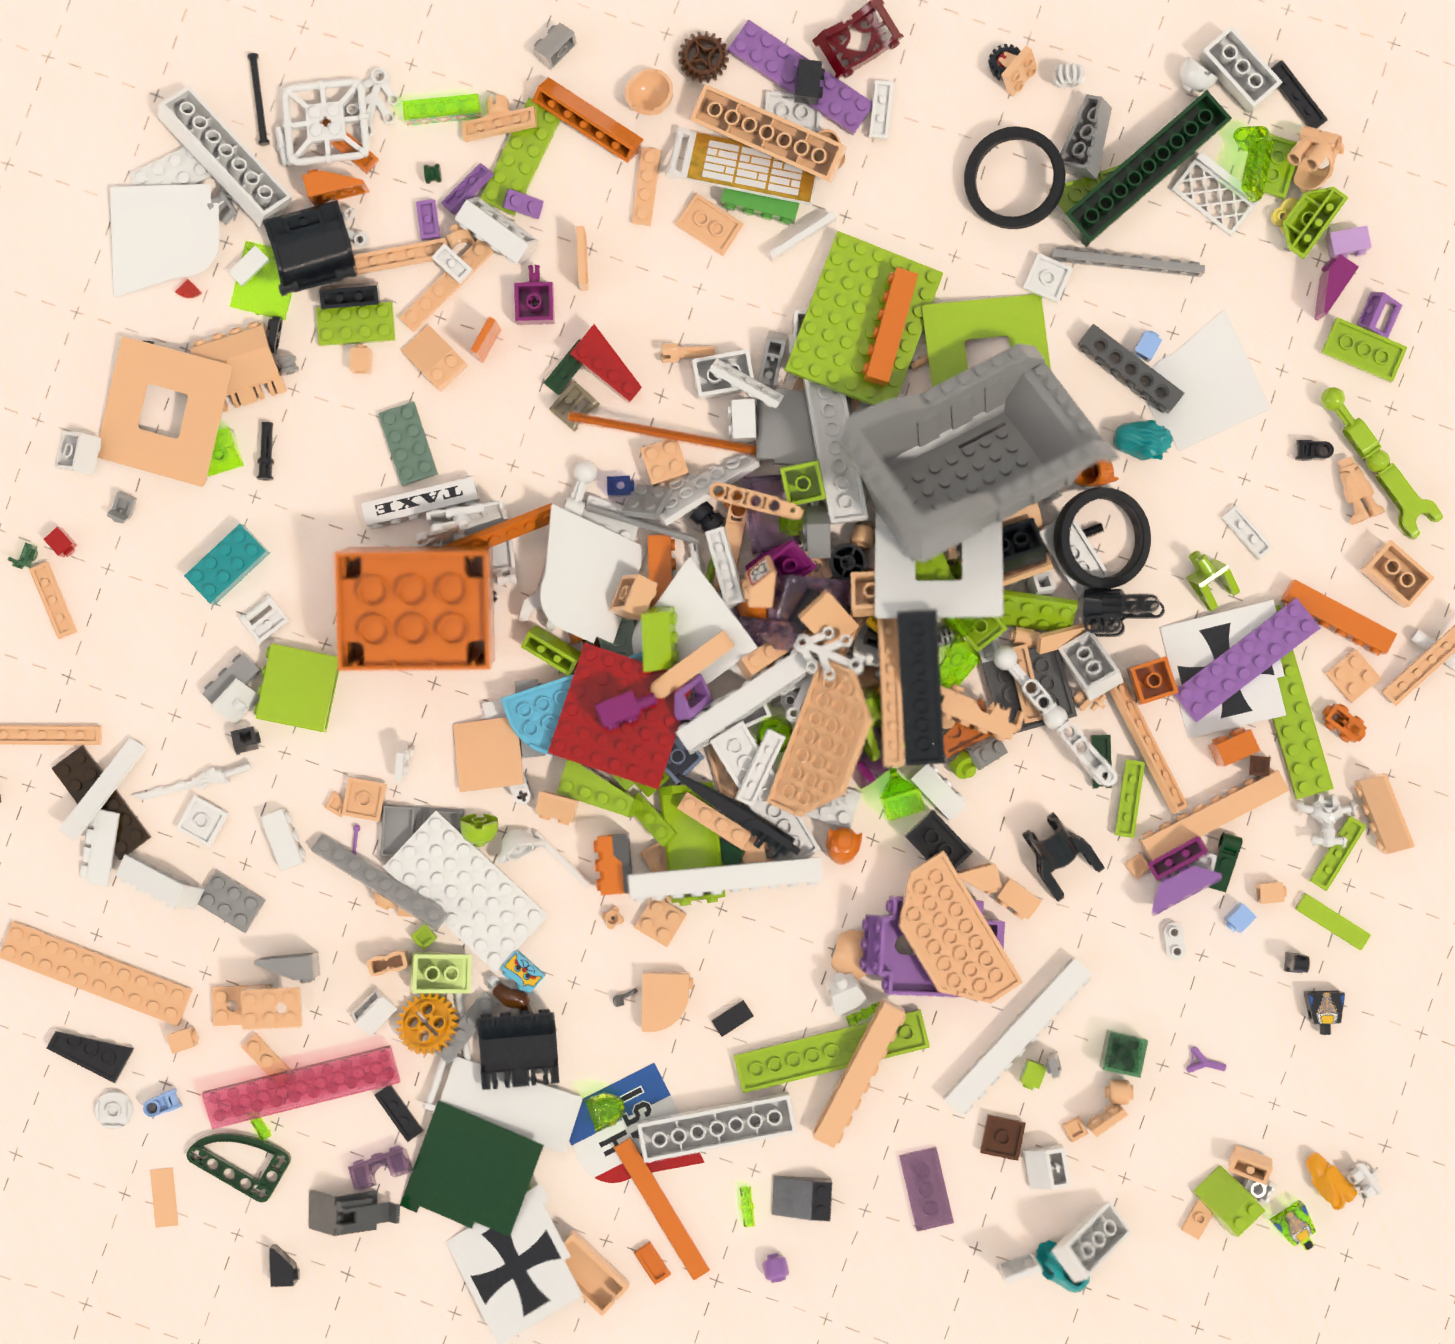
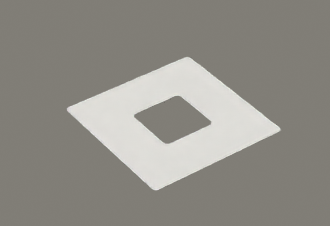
M876 511L875 617L897 618V611L936 609L937 618L1001 617L1003 615L1002 521L982 529V532L962 542L961 580L917 581L915 579V560H910Z

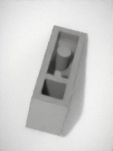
M769 330L758 381L776 390L787 334Z

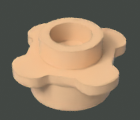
M612 907L610 911L602 913V919L606 921L608 929H614L617 924L624 922V917L620 915L618 907Z

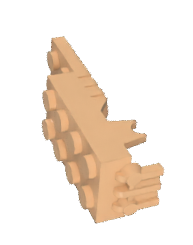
M951 684L950 689L941 686L943 717L951 720L953 716L957 718L955 722L967 727L972 724L974 725V730L986 735L989 731L992 733L991 737L1005 742V739L1011 740L1013 734L1020 731L1026 715L1025 712L1018 710L1011 724L1008 722L1011 708L1005 710L1003 706L1000 709L999 703L994 706V702H992L986 712H982L974 699L962 695L964 688L955 684Z

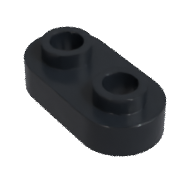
M275 315L272 319L268 320L267 326L268 330H270L267 340L272 354H277L283 325V318Z

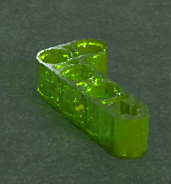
M1265 126L1239 127L1235 130L1233 138L1240 150L1248 151L1241 189L1250 202H1257L1264 194L1274 139Z

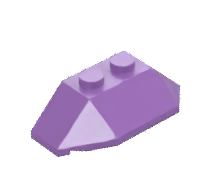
M1185 866L1177 871V875L1164 877L1160 880L1161 883L1158 886L1151 912L1152 916L1158 915L1221 881L1222 875L1196 866L1190 868Z

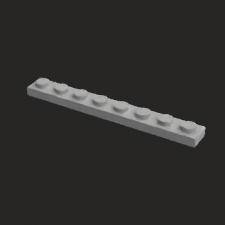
M1056 247L1050 253V258L1065 263L1201 277L1205 273V265H1200V262L1197 261L1181 263V260L1178 259L1163 261L1159 257H1151V259H1145L1141 255L1126 257L1122 253L1108 255L1103 251H1094V253L1086 252L1084 249L1071 251L1067 250L1066 247Z
M322 834L312 846L311 852L432 929L438 931L448 917V913Z

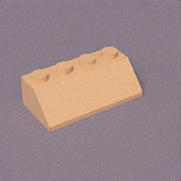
M1373 774L1355 781L1356 787L1354 789L1356 795L1359 798L1361 797L1363 802L1361 807L1364 814L1369 817V828L1377 837L1376 845L1379 851H1382L1384 854H1391L1415 847L1387 774Z

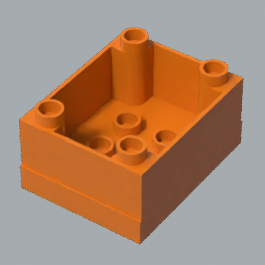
M493 546L347 547L334 553L338 671L490 670L492 668V664L495 661Z

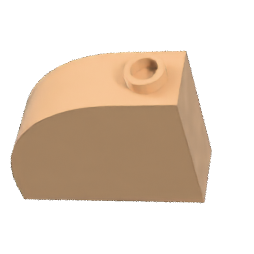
M643 972L642 1032L661 1031L679 1020L688 1003L689 989H693V978H689L690 973Z

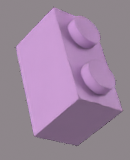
M1368 225L1331 232L1325 236L1330 259L1331 257H1337L1339 254L1348 258V255L1355 254V257L1363 256L1372 248Z

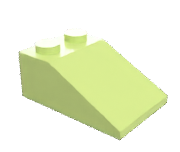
M411 952L409 990L412 993H470L472 954Z

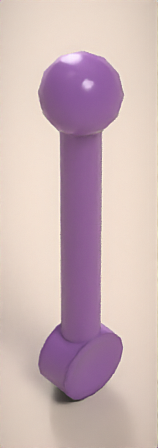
M358 824L353 826L354 840L352 853L355 855L358 831L361 829Z

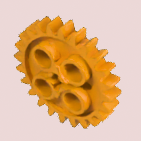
M421 993V999L414 996L415 1002L412 1003L408 1000L409 1007H402L405 1012L404 1014H398L402 1020L396 1022L401 1025L396 1030L402 1033L399 1039L404 1040L402 1044L406 1047L408 1046V1050L411 1052L414 1050L418 1055L421 1052L426 1056L428 1051L434 1055L435 1049L442 1052V1045L446 1048L448 1047L447 1040L453 1042L450 1036L451 1034H457L453 1028L459 1027L454 1022L459 1017L454 1015L457 1010L452 1007L453 1004L450 1001L447 1002L448 999L443 996L441 998V995L438 993L435 996L432 993H428L426 997L424 993ZM432 1007V1011L426 1014L427 1009ZM419 1011L422 1014V1016L426 1020H428L430 1026L433 1029H435V1031L438 1033V1036H435L433 1031L427 1027V1024L418 1016L417 1013ZM418 1020L417 1025L412 1027L413 1021ZM444 1020L443 1026L438 1028V1023ZM429 1033V1038L423 1041V1037Z

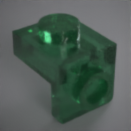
M25 542L19 560L8 557L7 560L13 562V567L22 570L24 567L31 568L32 562L38 556V546Z

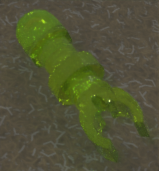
M876 1002L866 1009L862 1008L860 1012L848 1015L846 1017L848 1024L853 1026L864 1018L865 1020L868 1019L869 1015L875 1013L876 1007H878L880 1002Z

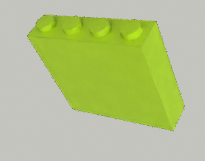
M271 643V646L266 650V658L268 660L267 665H264L262 669V677L264 679L263 684H260L258 688V696L260 698L259 703H256L254 708L255 719L327 733L339 675L338 657Z

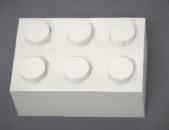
M749 349L692 359L699 400L745 392L740 388H734L724 379L716 378L713 373L709 372V369L713 362L719 359L754 379Z
M1087 631L1058 648L1061 659L1089 701L1094 700L1124 682L1120 670L1095 634Z

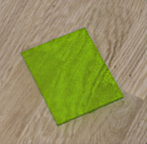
M246 241L242 258L256 246L270 261L243 287L236 281L230 308L273 317L274 315L281 316L286 321L293 292L288 293L286 296H281L278 287L280 285L279 272L272 247Z

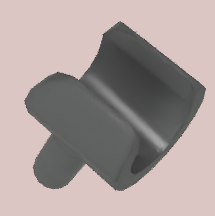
M637 988L614 996V1006L620 1007L625 1005L624 999L637 993Z

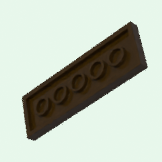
M84 745L51 768L77 804L104 772ZM116 789L101 809L120 813L114 854L119 860H122L124 855L132 853L152 838V836Z

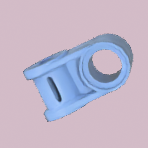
M177 1088L146 1101L143 1105L144 1114L147 1117H155L183 1107L176 1094ZM150 1103L157 1105L158 1109L156 1112H152L149 1109Z

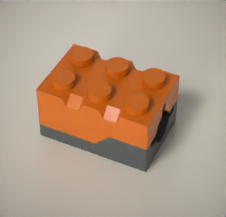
M629 833L597 836V840L593 841L594 853L598 852V859L595 860V871L600 873V878L596 880L597 891H601V895L628 893L627 874H632Z

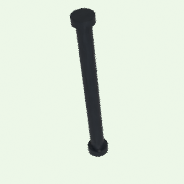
M249 53L247 54V59L250 60L260 138L258 145L267 146L270 145V140L267 139L257 61L259 54Z

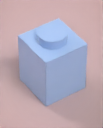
M1145 331L1132 353L1149 363L1163 339L1159 338L1160 335L1154 331Z
M1241 902L1224 917L1227 921L1225 925L1233 933L1235 931L1242 933L1257 918Z

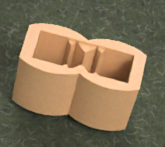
M397 950L389 955H377L367 961L371 976H380L389 971H400L410 965L407 950Z

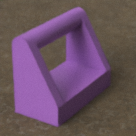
M1371 292L1356 325L1389 338L1403 305L1385 292ZM1385 304L1393 306V310L1382 332L1376 328Z
M700 673L675 692L674 714L677 720L691 719L713 701L706 682ZM694 687V698L687 703L684 694Z

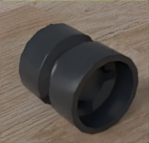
M708 501L702 503L689 517L696 525H701V530L704 533L718 528L725 521V518L719 512L713 511L714 507Z

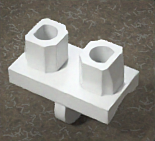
M1363 1162L1358 1165H1351L1348 1168L1350 1173L1347 1179L1353 1185L1360 1184L1362 1188L1358 1191V1194L1362 1200L1384 1192L1378 1184L1379 1180L1376 1176L1379 1174L1377 1168L1371 1170Z

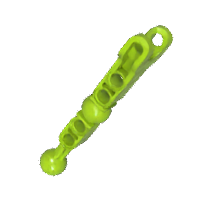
M1337 387L1325 389L1321 395L1322 406L1329 411H1335L1346 426L1342 429L1343 434L1361 458L1366 459L1367 468L1375 472L1374 476L1399 510L1398 526L1409 539L1415 540L1420 535V530L1416 524L1418 516L1423 514L1431 522H1439L1443 519L1442 512L1434 501L1421 499L1401 471L1394 463H1390L1389 454L1380 449L1382 446L1366 423L1359 417L1354 419L1344 405V392Z

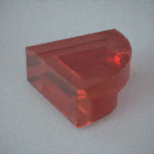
M189 279L175 291L177 295L186 299L196 298L203 294Z

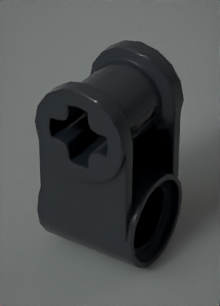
M1296 440V461H1323L1334 453V447L1330 442ZM1321 446L1327 449L1328 453L1326 456L1320 454L1319 448Z

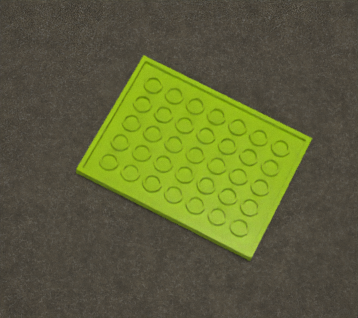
M837 230L784 371L871 406L897 398L924 328L922 306L933 303L943 272ZM896 267L918 273V278L890 380L885 387L863 380L865 374L862 373L865 362L868 363L870 358L867 352L870 344L873 345L875 340L872 337L874 328L880 322L877 319L880 308L883 309L885 304L882 298L885 290L888 291L890 284L887 283L890 272L893 273Z

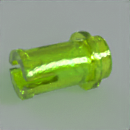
M261 1115L250 1121L259 1135L258 1139L264 1141L272 1136V1130L268 1129Z

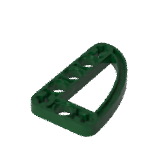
M217 1133L205 1136L195 1142L186 1154L188 1161L260 1203L266 1202L272 1196L291 1163L290 1153L283 1148L253 1136L237 1133ZM215 1142H234L261 1149L274 1156L259 1180L203 1146ZM198 1150L199 1156L204 1158L206 1155H208V1157L204 1160V1163L202 1164L201 1161L203 1159L200 1157L194 1159V1154L192 1152ZM282 1155H284V1160L287 1162H283L280 1165L279 1169L277 1167H273L272 1164L276 1166L280 1160L277 1157H281ZM210 1159L217 1161L218 1166L216 1169L208 1167ZM226 1169L234 1171L232 1179L225 1177L224 1172ZM268 1172H276L277 1180L270 1181L267 1178ZM244 1178L251 1181V1187L248 1189L243 1188L241 1185V1180ZM255 1184H258L256 1189L260 1191L262 1189H265V1194L267 1196L264 1195L263 1197H260L259 1191L255 1190L252 1193L251 1190L255 1187Z

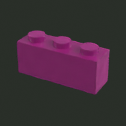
M1196 836L1147 863L1156 881H1160L1164 877L1172 875L1181 868L1189 866L1209 855L1210 852L1202 838Z

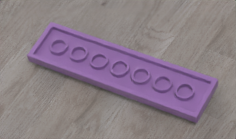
M749 19L727 49L731 55L794 96L799 59L809 60ZM825 70L824 80H820V87H823L822 99H818L817 105H806L851 135H854L871 111L873 102Z
M1295 598L1177 688L1179 693L1174 695L1197 723L1321 628L1301 602Z

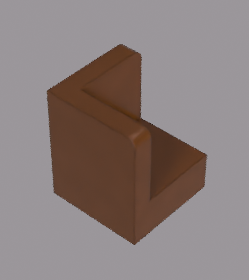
M1250 755L1249 775L1269 776L1272 757Z

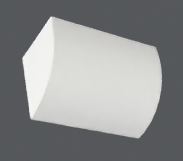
M376 988L350 1016L356 1026L372 1036L398 1008L386 994Z

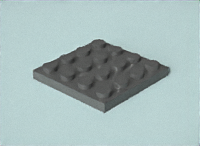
M1036 648L1028 650L1035 680L1051 696L1053 702L1065 709L1068 719L1076 717L1077 713L1059 651L1054 650L1039 654ZM994 661L982 663L992 702H994V706L999 703L1000 709L1003 706L1005 710L1011 708L1008 722L1012 724L1018 710L1021 711L1014 677L1008 670L999 669ZM1041 697L1039 699L1041 708H1045L1047 706V699ZM1044 720L1025 724L1023 721L1021 729L1017 733L1044 726Z

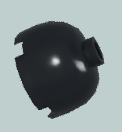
M841 544L833 550L831 558H829V566L833 575L842 581H851V572H865L867 569V555L857 544Z

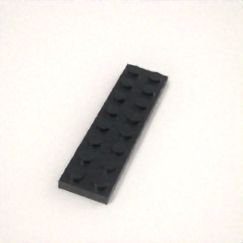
M936 609L897 611L906 766L945 763L937 611Z

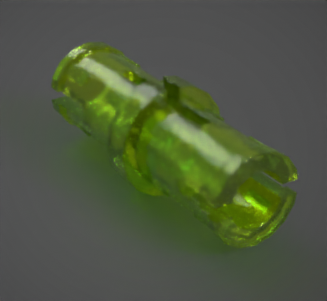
M751 1186L739 1187L743 1227L755 1226V1203L752 1200Z

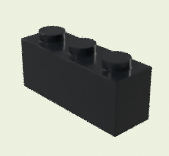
M379 282L321 286L319 289L321 309L378 305L381 301Z

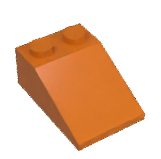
M318 169L309 170L307 174L302 175L307 197L314 206L325 204L329 200H341L370 193L363 179L322 170L318 171Z

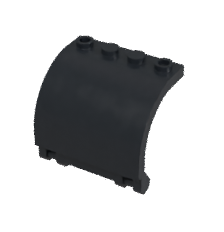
M338 200L263 220L279 272L280 285L278 287L281 296L342 281L347 277H357L355 257Z

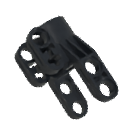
M1122 589L1084 590V628L1089 633L1095 634L1096 637H1119L1125 632L1123 620L1158 619L1165 614L1164 605L1154 594H1125ZM1130 598H1134L1136 601H1127V600L1130 599ZM1161 606L1162 610L1158 615L1152 614ZM1098 623L1097 629L1092 630L1093 624Z
M1052 812L1047 816V822L1055 832L1051 837L1039 841L1034 832L1029 830L1025 831L1022 836L1036 855L1037 873L1056 901L1060 902L1065 898L1064 892L1051 874L1053 871L1071 864L1080 852L1098 873L1103 871L1105 867L1091 845L1083 837L1068 831L1058 816Z

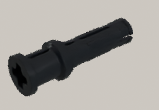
M272 422L261 423L260 458L257 460L259 475L256 477L257 480L261 481L274 480L272 476V465H274V460L272 459L274 423Z

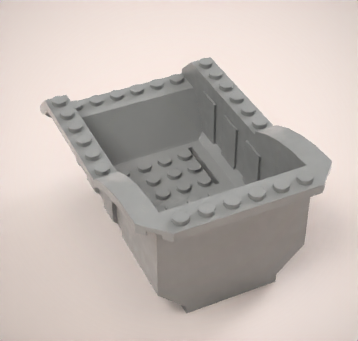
M1016 344L919 395L911 394L886 400L850 415L846 419L840 437V445L861 474L874 508L910 560H918L922 563L982 532V529L996 522H1001L1025 507L1049 497L1050 494L1058 491V489L1070 486L1084 468L1099 460L1113 462L1119 459V455L1111 444L1104 440L1047 366L1044 357L1037 348L1025 344Z

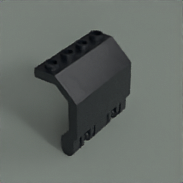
M540 1009L538 1013L531 1014V1011L528 1010L519 1011V1015L511 1016V1012L499 1013L500 1017H492V1014H481L480 1018L476 1019L479 1035L482 1090L491 1089L490 1073H492L493 1089H497V1073L500 1072L505 1074L504 1085L506 1088H510L509 1072H511L512 1087L530 1086L529 1070H531L532 1086H536L537 1076L535 1069H543L544 1085L549 1084L548 1068H550L551 1084L560 1083L554 1012H550V1009Z

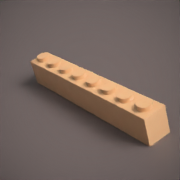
M1270 768L1269 776H1261L1257 779L1255 777L1250 778L1244 782V786L1240 788L1235 786L1227 790V795L1223 797L1221 795L1215 796L1210 799L1211 803L1205 806L1200 804L1194 807V812L1188 815L1186 812L1176 817V821L1172 823L1168 821L1161 824L1159 830L1155 832L1150 830L1142 834L1143 838L1139 842L1149 861H1153L1196 836L1201 837L1288 792L1289 789L1280 771Z
M882 998L812 1131L814 1139L833 1148L837 1143L841 1142L844 1135L843 1130L846 1126L850 1125L854 1109L857 1110L859 1108L862 1094L868 1091L871 1077L877 1074L880 1060L886 1057L889 1043L895 1040L898 1026H901L905 1021L906 1015H904L903 1007Z

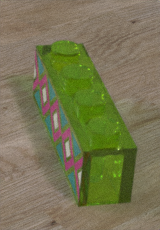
M478 93L402 101L404 121L407 126L482 118L481 99Z

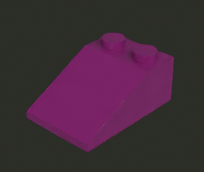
M1341 254L1335 258L1331 257L1321 268L1323 273L1319 278L1314 317L1316 321L1328 314L1359 268L1358 265Z
M792 539L760 554L748 563L745 569L747 572L765 556L771 557L776 571L773 600H775L817 566Z

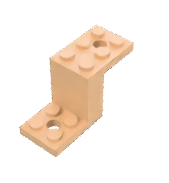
M271 984L212 987L213 1026L242 1025V1030L302 1027L301 987L271 988ZM230 1000L237 1002L238 1007L235 1011L228 1008ZM281 1002L286 1005L285 1013L277 1011L276 1006L278 1003Z

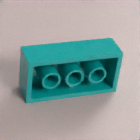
M240 523L191 568L184 577L209 604L216 605L260 564L270 552L245 525Z

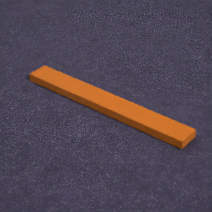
M629 1137L614 1147L616 1153L693 1281L709 1272V1266L647 1163H644V1159L632 1138Z

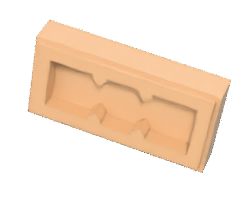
M1199 1198L1181 1228L1182 1231L1198 1240L1213 1216Z

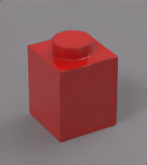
M58 526L43 539L58 556L63 558L72 555L75 552L74 548L78 545L63 528Z

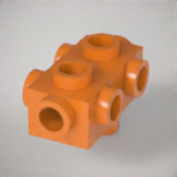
M1341 703L1339 705L1333 704L1332 706L1329 704L1322 712L1324 715L1322 720L1325 721L1323 725L1330 731L1335 729L1339 732L1340 735L1338 737L1346 743H1349V741L1351 743L1360 742L1366 735L1365 730L1367 727L1364 725V721L1356 715L1353 717L1348 713L1349 709ZM1334 714L1338 716L1336 721L1332 719Z

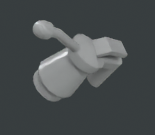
M220 185L221 192L219 195L211 198V203H207V206L212 210L214 207L213 203H219L220 213L228 205L230 210L221 219L227 225L237 213L230 199L238 207L240 205Z

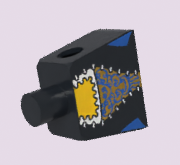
M1340 990L1304 991L1309 1021L1313 1024H1319L1320 1035H1331V1024H1340L1342 1021L1345 992Z

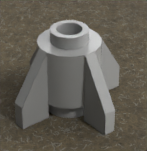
M790 691L786 696H781L779 702L772 703L771 706L782 705L787 710L793 707V704L787 703V698L792 697L795 702L798 694ZM792 711V717H795L796 713L795 711Z

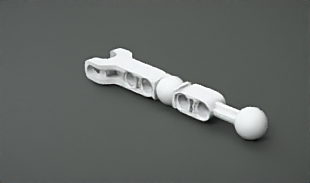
M582 460L575 465L573 474L577 481L571 498L567 497L563 509L582 517L585 503L582 500L587 484L592 483L596 479L598 472L596 465L590 460ZM546 561L536 592L525 598L521 604L518 615L519 621H526L532 610L536 608L543 610L540 590L546 573ZM546 616L545 627L547 630L553 631L556 626Z
M1009 646L997 648L993 655L995 665L1001 670H1008L1021 685L1020 688L1023 695L1035 709L1041 711L1040 714L1043 716L1045 725L1058 732L1060 739L1076 756L1097 784L1104 786L1114 785L1118 779L1116 771L1097 752L1075 725L1070 724L1071 720L1068 719L1065 709L1053 702L1051 696L1035 679H1030L1017 663L1016 651ZM1029 682L1035 685V690L1032 693H1028L1026 690V685ZM1041 697L1047 699V706L1045 708H1041L1038 704ZM1066 727L1072 729V735L1069 738L1065 737L1063 733ZM1080 741L1085 745L1083 752L1076 750V744ZM1104 772H1106V774H1107V777H1106L1105 780H1104L1103 777H1102V774H1103Z

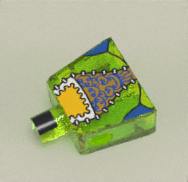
M1296 1201L1269 1219L1291 1245L1297 1246L1301 1244L1305 1251L1314 1247L1315 1244L1310 1236L1316 1233V1229L1302 1201Z

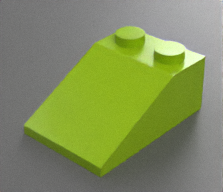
M948 617L977 653L1008 629L1000 617Z
M1221 1165L1192 1191L1231 1236L1238 1238L1266 1211Z

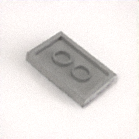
M216 870L205 887L198 905L243 933H246L266 902V899Z

